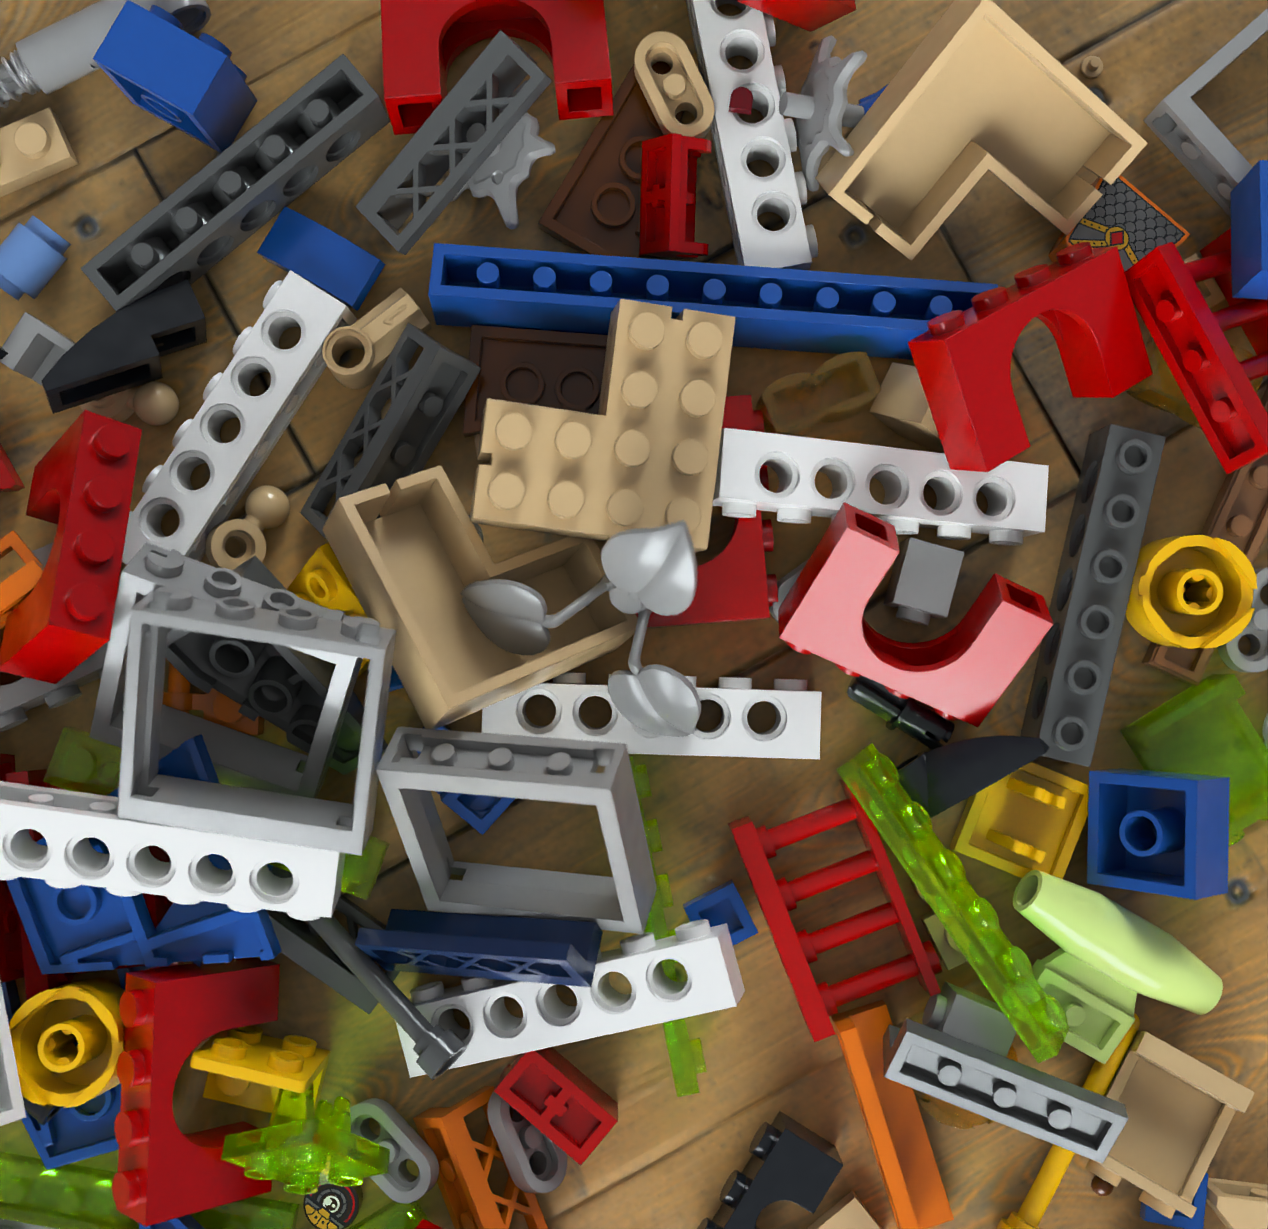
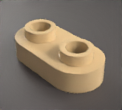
M658 31L647 35L636 48L634 73L664 135L676 133L682 134V136L703 139L712 126L715 112L714 102L687 45L679 36L670 32ZM663 61L669 64L671 70L666 74H658L653 71L652 65ZM680 111H689L694 115L695 120L690 124H682L676 119L675 115Z

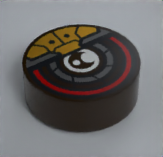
M331 1169L319 1174L309 1186L304 1197L303 1207L308 1221L317 1229H346L355 1220L363 1201L362 1188L358 1180L344 1170Z

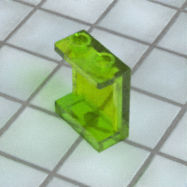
M1211 674L1201 680L1198 686H1191L1126 726L1120 732L1144 770L1230 777L1229 846L1244 837L1243 829L1259 819L1262 821L1268 820V749L1237 701L1246 692L1235 674Z

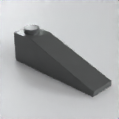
M256 556L232 570L241 577L273 589L287 590ZM168 627L166 659L191 684L208 694L214 688L241 705L239 713L253 721L258 716L264 718L284 730L289 743L309 754L336 664L284 645ZM354 691L352 692L329 765L343 775L358 768L364 707ZM383 740L382 754L388 747L385 740Z

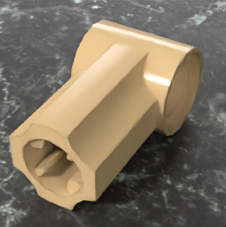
M400 287L353 325L339 327L331 331L325 338L322 346L323 359L340 384L351 389H362L372 384L377 378L380 368L384 366L408 323L425 333L432 329V326L419 306ZM357 348L365 351L364 358L359 365L353 368L339 366L340 357L349 349Z

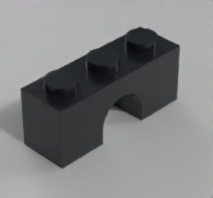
M779 1111L771 1125L764 1122L756 1132L749 1148V1152L753 1155L743 1171L734 1170L727 1179L720 1194V1201L723 1203L712 1221L708 1218L703 1219L697 1229H759L756 1225V1220L760 1212L767 1205L781 1200L794 1202L814 1214L843 1167L836 1146Z

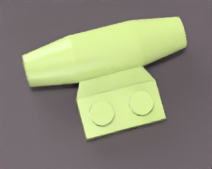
M1032 870L1018 883L1013 895L1014 909L1061 948L1041 960L1037 959L1007 1003L1015 1015L1105 1065L1136 1020L1134 1018L1137 993L1198 1015L1210 1012L1219 1002L1223 991L1221 978L1171 934L1099 892L1045 872Z

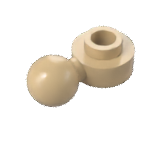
M154 381L143 384L139 389L134 387L106 396L102 400L97 399L79 406L83 411L88 410L119 422L127 420L135 411L143 422L160 426L169 423L175 418L179 409V400L177 394L170 386Z
M270 485L257 487L246 499L245 510L247 516L244 519L226 520L218 523L210 530L205 542V552L213 567L234 570L254 556L261 562L263 561L266 554V541L262 533L263 530L280 526L286 521L290 512L289 499L281 489ZM230 537L235 538L240 544V552L235 558L230 557L225 551V543Z

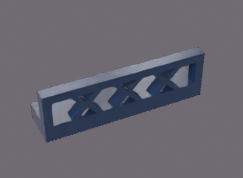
M391 909L385 930L360 928L355 945L382 968L390 971L591 987L603 931L596 922Z

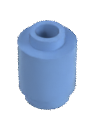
M34 215L31 216L25 225L19 222L0 245V288L18 301L24 293L35 299L67 260L63 254L71 244Z

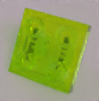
M311 1083L304 1093L279 1089L269 1126L226 1135L221 1160L245 1168L244 1175L246 1177L257 1180L274 1179L284 1183V1191L306 1195L318 1192L319 1185L330 1183L344 1187L359 1186L363 1184L364 1177L388 1173L390 1149L351 1133L350 1101L347 1098L338 1096L334 1101V1105L322 1099L318 1102L314 1114L313 1083Z

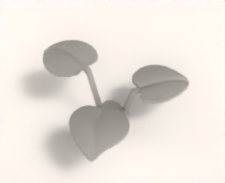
M677 521L654 528L629 529L613 535L607 540L601 552V562L605 572L601 581L554 615H546L547 605L539 592L527 585L511 580L491 579L477 581L467 585L461 592L464 606L482 633L498 647L519 655H534L544 651L551 639L548 628L560 626L605 591L610 592V601L616 609L626 614H635L637 612L639 614L628 659L630 670L615 671L608 680V691L615 707L627 720L636 726L658 735L684 737L694 734L696 731V724L701 714V702L692 683L684 675L672 668L658 664L643 667L640 660L651 613L654 612L665 616L679 614L690 606L696 593V556L685 521Z

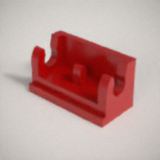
M676 133L642 141L639 255L696 259L698 256H708L709 244L695 242L697 158L701 157V153L712 152V141L682 136V134Z
M553 1047L519 1054L512 1064L508 1063L504 1068L499 1082L494 1088L496 1094L580 1166L618 1122V1103Z

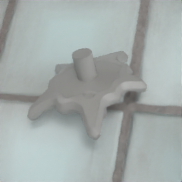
M832 35L821 40L806 80L801 88V93L784 92L779 101V114L793 117L802 172L805 177L806 187L811 192L818 191L819 183L815 177L818 175L822 156L828 152L830 146L843 156L849 157L854 154L851 145L842 137V126L855 128L864 116L863 106L848 103L847 88L854 72L865 62L867 53L863 50L853 52L843 60L838 56L831 57L830 53L837 41Z
M528 80L524 81L509 97L515 96ZM526 112L452 201L457 200L463 191L469 188L473 197L484 198L490 196L496 202L506 227L509 229L518 228L519 215L516 202L519 185L530 177L532 165L537 158L551 156L556 153V148L552 142L538 136L540 130L538 119ZM480 123L473 124L467 131V141H478L486 131V125L484 126Z

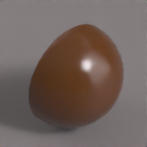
M1097 1175L1091 1182L1092 1190L1099 1196H1108L1113 1191L1114 1185Z

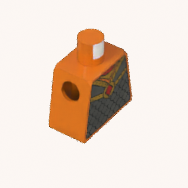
M1120 175L1112 185L1098 177L1091 185L1103 195L1068 235L1061 232L1048 256L1055 263L1057 261L1055 254L1058 251L1082 242H1090L1092 249L1117 246L1125 272L1157 246L1173 242L1178 247L1187 239L1190 233L1123 176Z

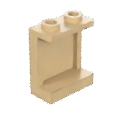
M1138 1030L1105 1094V1097L1125 1104L1129 1119L1104 1163L1089 1159L1085 1168L1118 1187L1122 1178L1143 1190L1138 1200L1172 1219L1176 1210L1193 1218L1197 1207L1192 1205V1200L1236 1110L1246 1113L1255 1092L1152 1034Z

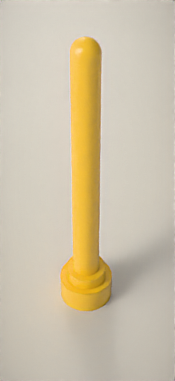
M1134 1013L1136 1020L1105 1065L1095 1060L1082 1088L1105 1096L1140 1027V1019L1136 1013ZM1052 1144L1018 1213L1012 1211L1008 1219L1001 1218L996 1229H1041L1038 1225L1075 1153Z

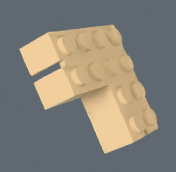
M954 0L845 139L851 145L854 154L846 157L836 150L815 179L830 197L864 224H869L874 232L912 261L987 170L1044 218L1068 235L1103 195L1095 187L1076 175L1080 168L1084 166L1087 170L1112 185L1148 142L992 0Z
M620 298L610 314L598 415L487 398L483 410L477 460L489 462L491 456L492 459L491 465L479 464L477 467L470 521L476 524L607 541L621 531L660 527L683 520L687 524L694 551L707 550L735 317L683 309L675 319H671L673 308L671 306Z
M441 465L396 479L390 490L387 484L384 483L338 498L322 529L367 617L378 621L381 628L396 630L392 665L425 729H438L612 653L635 633L638 620L636 614H626L616 609L610 601V592L605 591L588 608L585 606L560 626L548 628L551 639L546 649L534 655L514 654L505 651L489 640L478 628L463 604L461 592L467 585L491 579L511 580L522 583L539 592L547 605L546 615H554L601 581L605 574L601 562V551L594 539L568 536L494 564Z

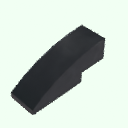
M188 279L155 291L120 309L91 329L71 347L41 381L52 413L54 414L162 379L160 357L206 343V319Z

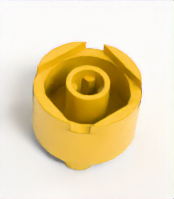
M1192 534L1154 540L1140 549L1125 616L1131 626L1141 636L1156 644L1186 649L1216 648L1236 638L1246 628L1252 618L1255 609L1251 608L1254 589H1257L1254 568L1246 555L1237 546L1217 537ZM1189 582L1191 587L1185 592L1184 584ZM1184 592L1186 594V597L1189 599L1188 602H1185L1183 598Z
M101 977L81 979L40 992L19 1007L10 1020L9 1028L21 1092L24 1098L42 1106L48 1104L64 1108L76 1107L120 1084L117 1075V1061L120 1053L124 1051V1024L120 1017L119 1004L121 996L125 992L124 989ZM75 1040L78 1041V1045L76 1047L73 1043Z

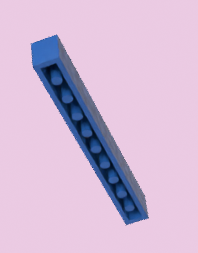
M434 243L428 296L436 325L459 327L481 325L608 335L610 314L621 298L673 307L671 319H675L683 309L735 317L733 347L913 360L908 341L929 330L927 326L928 321L948 312L966 311L973 307L971 299L974 296L987 290L998 288V284Z

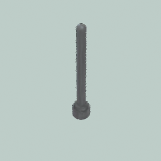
M278 862L272 864L271 873L280 878H290L293 876L290 869L284 864ZM333 915L331 918L321 917L316 920L307 921L416 1043L413 1048L419 1056L416 1063L432 1080L438 1078L456 1062L467 1048L465 1043L452 1029L445 1031L439 1024L433 1027L374 960L355 945L356 940Z

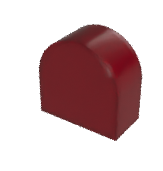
M738 87L732 92L729 112L751 115L753 95L749 89Z

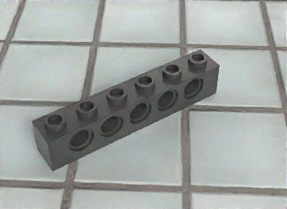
M342 54L80 269L116 312L155 291L187 279L190 285H192L281 212L284 206L287 207L390 122L379 95L348 58Z
M1109 424L1089 435L1049 608L1053 626L1042 639L1020 734L1022 737L1040 738L1045 741L1050 748L1042 755L1043 757L1091 767L1166 437L1114 424Z

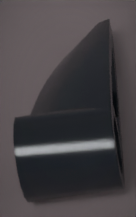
M977 737L951 743L928 752L922 751L893 768L883 778L912 822L917 825L1045 754L1050 747L1042 739L1034 737Z

